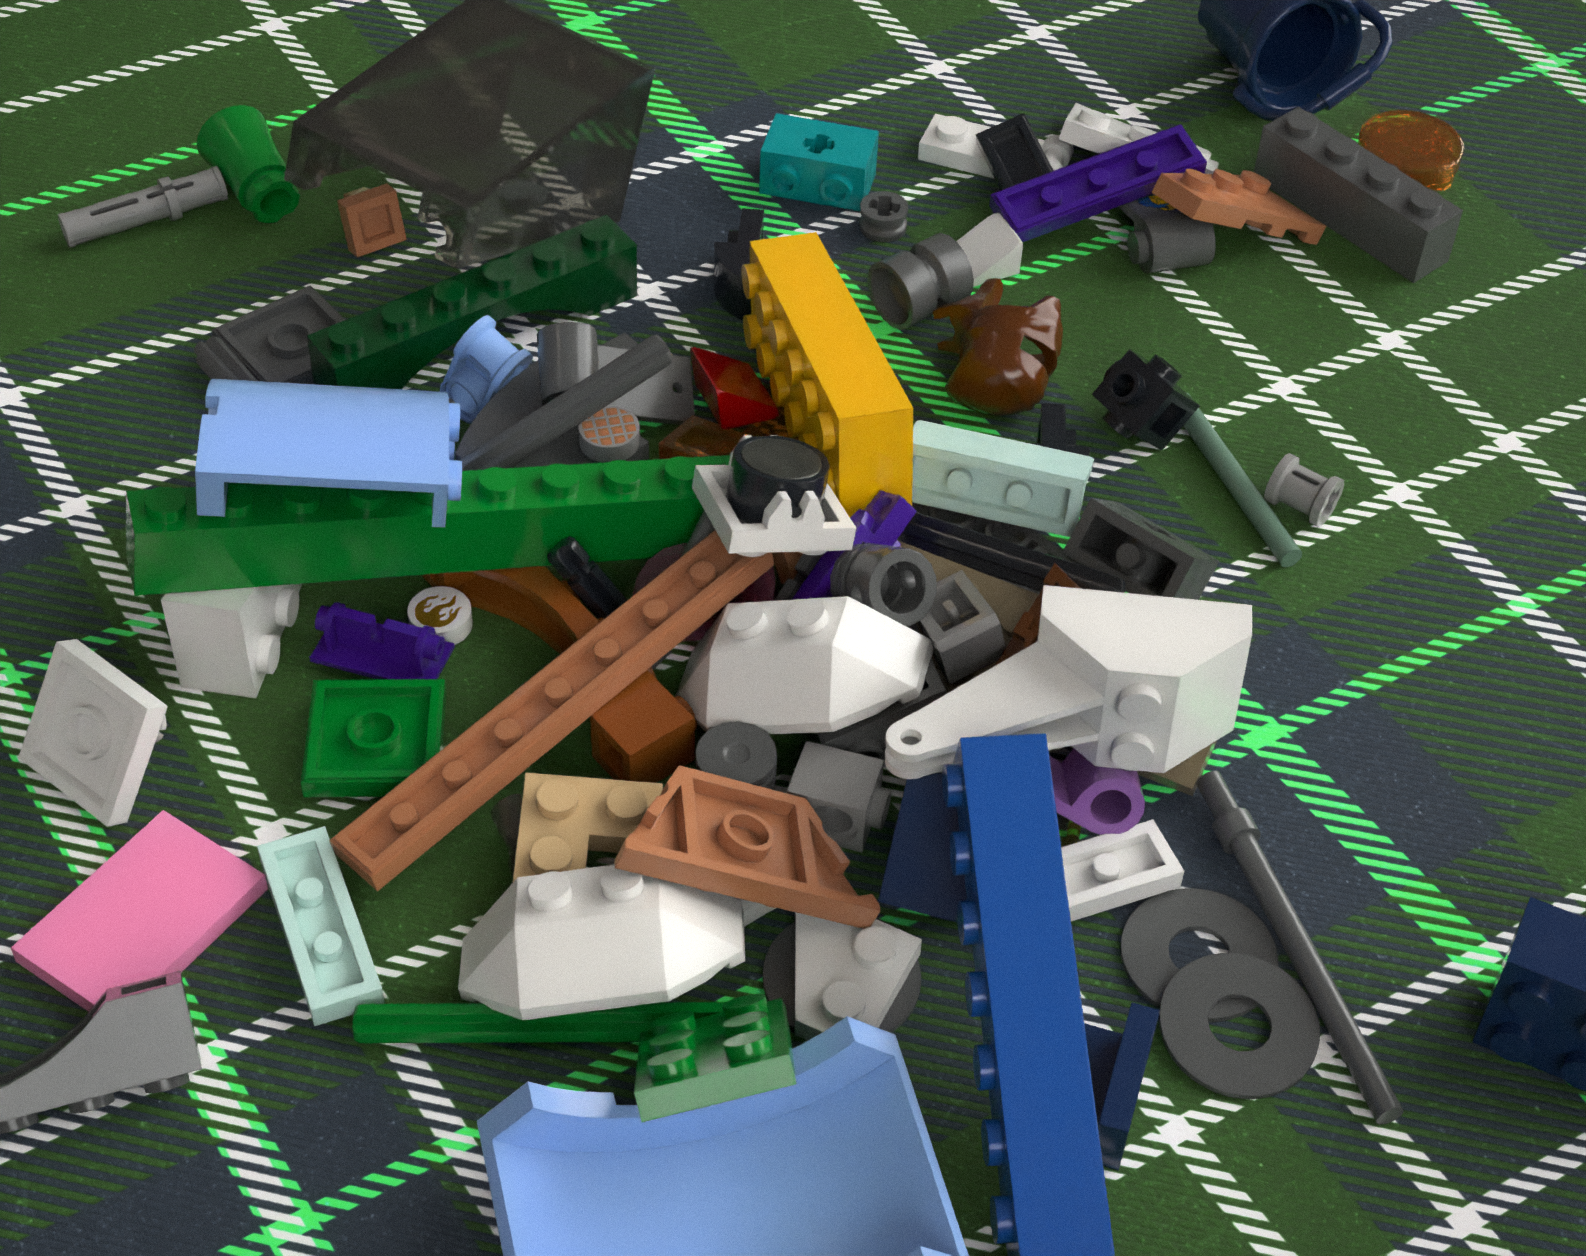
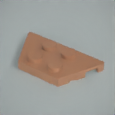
M680 765L667 781L661 794L649 806L634 832L630 833L614 860L616 869L862 929L871 927L880 913V905L874 895L858 896L843 875L850 861L837 842L825 833L822 826L823 822L806 798Z

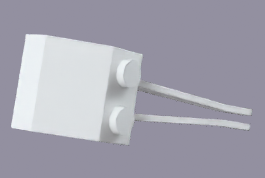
M1043 585L1037 642L918 711L893 723L886 732L885 765L893 775L899 778L918 779L942 772L944 764H953L960 738L1046 733L1048 750L1072 746L1094 766L1129 771L1165 773L1234 730L1252 638V605Z

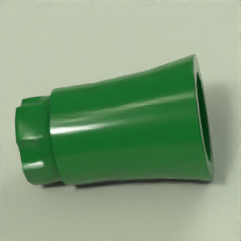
M234 105L216 112L203 124L197 136L198 153L211 167L217 166L223 180L246 210L251 211L255 218L263 223L278 222L284 215L294 212L299 204L300 193L294 186L295 181L292 172L282 159L272 139L266 119L259 110L247 105Z

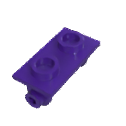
M335 602L331 607L322 605L316 614L315 629L323 631L324 634L312 652L310 662L373 679H438L455 645L445 641L443 636L436 635L434 627L426 625L422 628L388 618L384 624L376 623L375 615L346 608L345 604Z

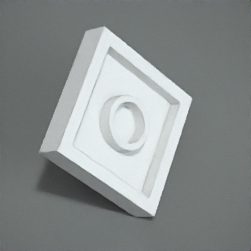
M79 640L57 641L18 758L105 826L109 827L127 823L154 744L164 736L159 730H166L165 712L168 706Z

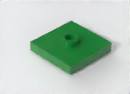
M445 679L313 680L301 775L303 797H384L443 748L447 696Z

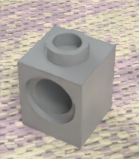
M806 741L786 793L806 798L823 822L822 826L825 833L836 841L840 847L862 853L871 827L882 830L885 824L892 790L882 788L884 760Z

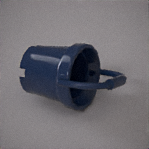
M1201 0L1198 11L1199 24L1206 29L1207 33L1204 36L1238 71L1239 86L1233 90V97L1250 113L1265 121L1272 122L1297 107L1312 114H1316L1323 109L1331 110L1372 80L1371 75L1385 62L1393 45L1392 27L1385 17L1365 0H1356L1354 3L1351 0ZM1362 15L1379 31L1380 43L1374 55L1368 61L1353 67L1363 38Z

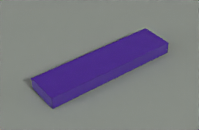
M1179 124L990 195L989 207L993 213H1000L1021 241L1025 242L1153 194V188L1161 173H1184L1186 169H1194L1205 174L1207 161L1183 126Z

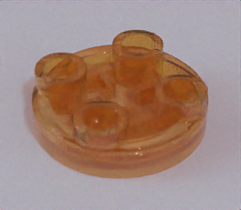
M1391 110L1370 117L1362 125L1357 141L1360 146L1387 163L1393 164L1400 171L1425 187L1439 191L1446 190L1453 184L1464 153L1463 140L1452 126L1435 116L1412 110Z

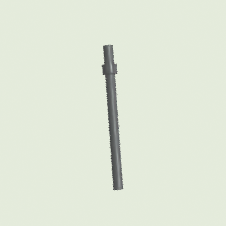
M1210 771L1203 774L1196 784L1215 819L1212 829L1223 850L1228 854H1234L1378 1124H1387L1398 1119L1404 1110L1258 843L1261 833L1250 812L1246 808H1239L1219 771Z

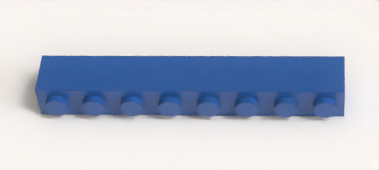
M1044 733L963 737L959 739L953 764L943 765L942 788L946 808L957 807L959 831L951 832L952 873L954 876L964 875L967 900L959 901L957 907L959 939L961 945H972L975 971L966 972L965 977L967 1011L969 1017H980L983 1044L974 1045L973 1068L977 1090H989L992 1119L982 1120L981 1137L985 1165L997 1166L1000 1196H991L990 1222L993 1240L995 1244L1006 1243L1007 1256H1115L1047 736Z

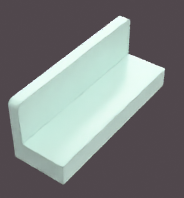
M917 420L913 426L912 502L1070 537L1079 521L1085 487L1092 471L1094 458Z

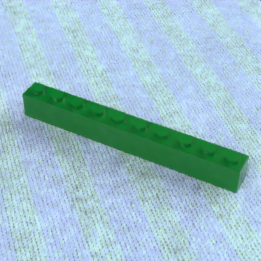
M730 455L705 457L677 456L670 459L613 460L603 463L570 465L557 463L548 466L491 467L484 470L462 471L460 501L447 500L445 527H432V493L228 483L225 517L197 515L196 487H157L146 490L126 491V555L134 596L549 566L551 564L547 559L548 552L558 542L569 536L575 538L589 554L588 562L592 560L594 562L681 556L704 510L692 489L695 465H729Z

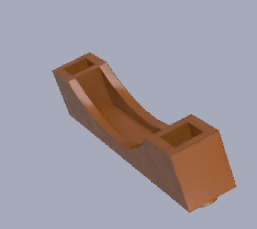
M545 566L422 575L432 587L446 586L455 588L468 597L471 607L508 618L535 633L559 654L604 619L601 617L597 619L581 603L579 596L568 585L567 581H559ZM652 667L647 669L590 716L592 757L614 780L657 783L674 773L679 765L686 766L695 760V730L697 729L695 714L684 698L678 695L673 696L657 680Z

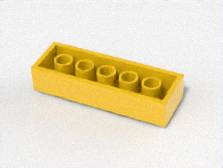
M817 232L749 241L750 264H743L741 269L744 293L747 299H751V314L744 315L743 317L745 341L748 349H756L761 377L770 378L771 394L777 408L784 407L785 423L789 437H798L799 441L817 448L827 457L830 466L827 483L849 517L858 509L864 510L880 490L900 495L912 506L913 406Z

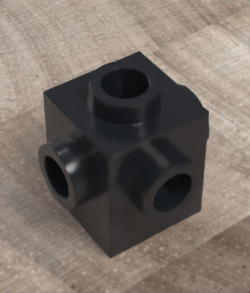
M1130 349L1121 360L1116 361L1109 367L1103 381L1092 393L1108 409L1102 418L1114 430L1127 439H1130L1134 434L1160 450H1163L1200 407L1196 401L1176 384L1182 375L1171 364L1157 354L1148 361Z

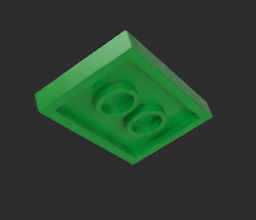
M749 994L724 1003L722 1005L724 1012L695 1019L693 1012L682 1011L664 1015L653 1020L650 1023L652 1030L640 1032L634 1094L641 1122L796 1085L790 1029L783 999L778 998L767 1001L765 994Z

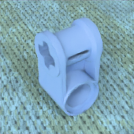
M489 315L477 320L457 342L453 350L454 357L440 385V392H448L450 399L455 403H460V419L468 424L474 421L478 413L499 390L528 368L533 359V355L527 349L519 351L495 329L496 321Z

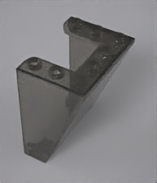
M465 0L294 120L284 180L303 190L320 187L324 176L371 166L421 191L422 197L417 219L425 224L438 221L446 232V243L436 247L434 258L456 269L513 253L606 214L617 223L620 222L655 68L508 0Z

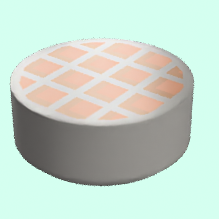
M607 405L578 424L580 449L588 458L603 463L613 460H626L633 456L639 448L640 424L635 414L626 408Z

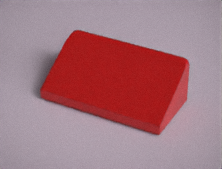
M690 348L695 385L721 429L726 430L775 419L779 416L776 404L750 364L701 348Z

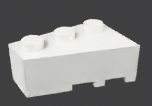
M302 584L166 593L161 599L181 688L256 698L265 675L273 674L277 668L280 657V638L285 626L292 627L296 621L299 609V591Z

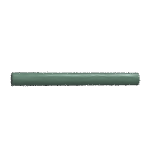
M1198 408L1183 427L1281 566H1293L1301 559L1302 551Z

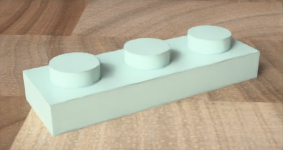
M325 826L257 846L260 862L314 1026L353 1015L355 1006L359 1004H385L381 983Z

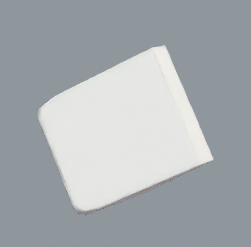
M1000 213L988 216L956 241L966 253L972 267L973 287L982 285L990 278L1003 279L1020 273L1023 243Z

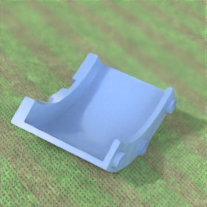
M211 379L208 384L205 396V408H208V414H202L195 468L197 515L225 517L228 483L432 493V527H445L447 500L460 501L462 461L454 460L455 442H459L460 403H449L448 392Z
M848 1016L821 1034L792 1049L796 1085L641 1122L638 1106L616 1105L613 1092L574 1091L527 1081L477 1120L503 1256L969 1255L896 1035Z

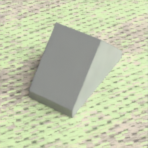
M963 570L936 582L937 593L933 605L924 618L917 622L923 636L931 640L934 647L933 654L949 685L998 661L1006 648L1001 625L996 613Z

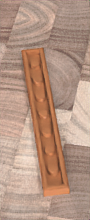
M714 530L331 838L329 841L335 855L375 890L379 891L774 566L772 552L759 557H746L737 553L729 554L716 530Z

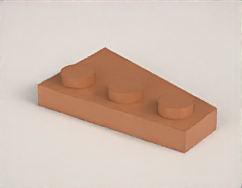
M1186 169L1184 173H1161L1152 191L1153 194L1191 219L1237 229H1242L1244 223L1261 229L1267 235L1280 238L1283 237L1286 230H1289L1298 236V239L1302 242L1314 245L1318 244L1326 228V225L1270 191L1271 182L1248 170H1242L1240 175H1233L1219 169H1215L1213 174H1204L1194 169Z

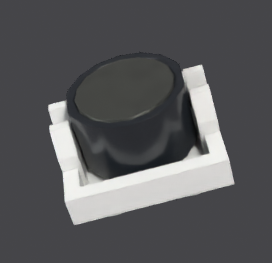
M744 435L731 452L729 465H695L692 489L729 554L737 553L746 557H759L770 552H800L806 555H822L827 551L852 550L856 526L828 485L829 462L827 457L817 448L803 441L784 436L752 437L751 435Z

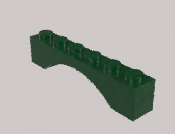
M606 214L307 335L313 382L315 385L403 389L414 375L436 355L460 340L463 334L483 316L489 315L492 319L498 321L516 314L546 309L574 311L592 316L637 296V244Z

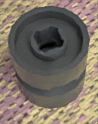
M938 233L914 244L909 252L903 250L872 264L868 271L867 283L873 304L883 320L891 327L903 330L931 317L933 310L970 296L973 292L974 278L967 255L958 242L949 235Z

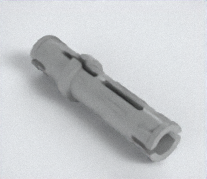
M214 166L199 173L174 180L166 176L157 179V185L80 209L57 214L66 243L69 248H72L90 240L122 232L169 217L171 221L183 218V212L218 201L228 200V193L219 168Z

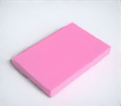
M163 810L11 947V950L18 964L89 1012L106 989L177 971L183 972L268 890L266 876Z

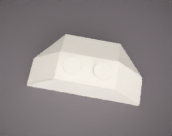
M849 596L728 603L692 651L676 695L681 696L688 702L695 714L697 724L705 732L722 723L737 721L754 724L768 734L835 732L877 715L896 701L904 704L920 697L934 647L929 638Z
M615 864L562 872L551 871L540 875L518 877L463 938L458 985L461 999L472 1003L479 1001L492 1010L520 1020L671 1001L707 982L722 968L731 969L745 962L742 902L731 896L706 892L694 887L616 869Z

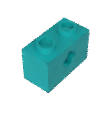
M776 113L760 150L759 194L860 211V203L869 194L876 175L879 131Z

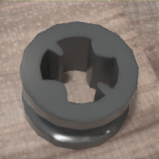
M890 191L869 193L860 203L861 217L859 219V229L861 233L868 239L877 242H892L900 239L907 230L908 202L904 197Z

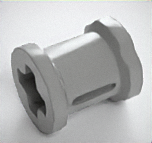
M1288 453L1274 469L1266 486L1264 499L1273 505L1282 502L1308 515L1309 523L1319 527L1329 519L1344 488V480L1337 476L1330 477L1329 479L1299 465V458Z

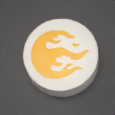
M437 586L425 589L416 594L408 605L407 613L410 625L422 628L426 625L434 627L436 635L443 636L447 642L456 645L463 641L471 632L473 620L470 600L463 592L455 588Z

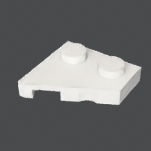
M795 912V1035L805 1040H810L847 1016L879 1028L920 956L922 939L875 919L871 927L862 929Z

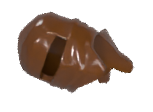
M998 278L987 279L973 295L933 310L934 319H941L949 316L955 331L953 337L937 343L938 350L959 353L957 365L945 385L948 396L953 402L970 410L993 416H1007L1030 411L1034 408L1035 404L1043 399L1049 381L1048 377L1055 371L1058 357L1061 354L1063 327L1060 299L1054 296L1047 295L1031 306L999 305L1003 292V283ZM1023 337L1032 341L1043 354L1030 355L1022 350L1020 347Z

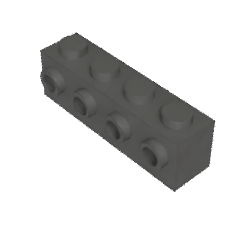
M1300 107L1263 126L1254 173L1271 182V190L1412 283H1415L1449 261L1462 216V209L1444 199L1436 191L1428 189L1409 177L1393 164L1387 163L1360 146L1355 140L1346 137L1322 122L1314 114Z

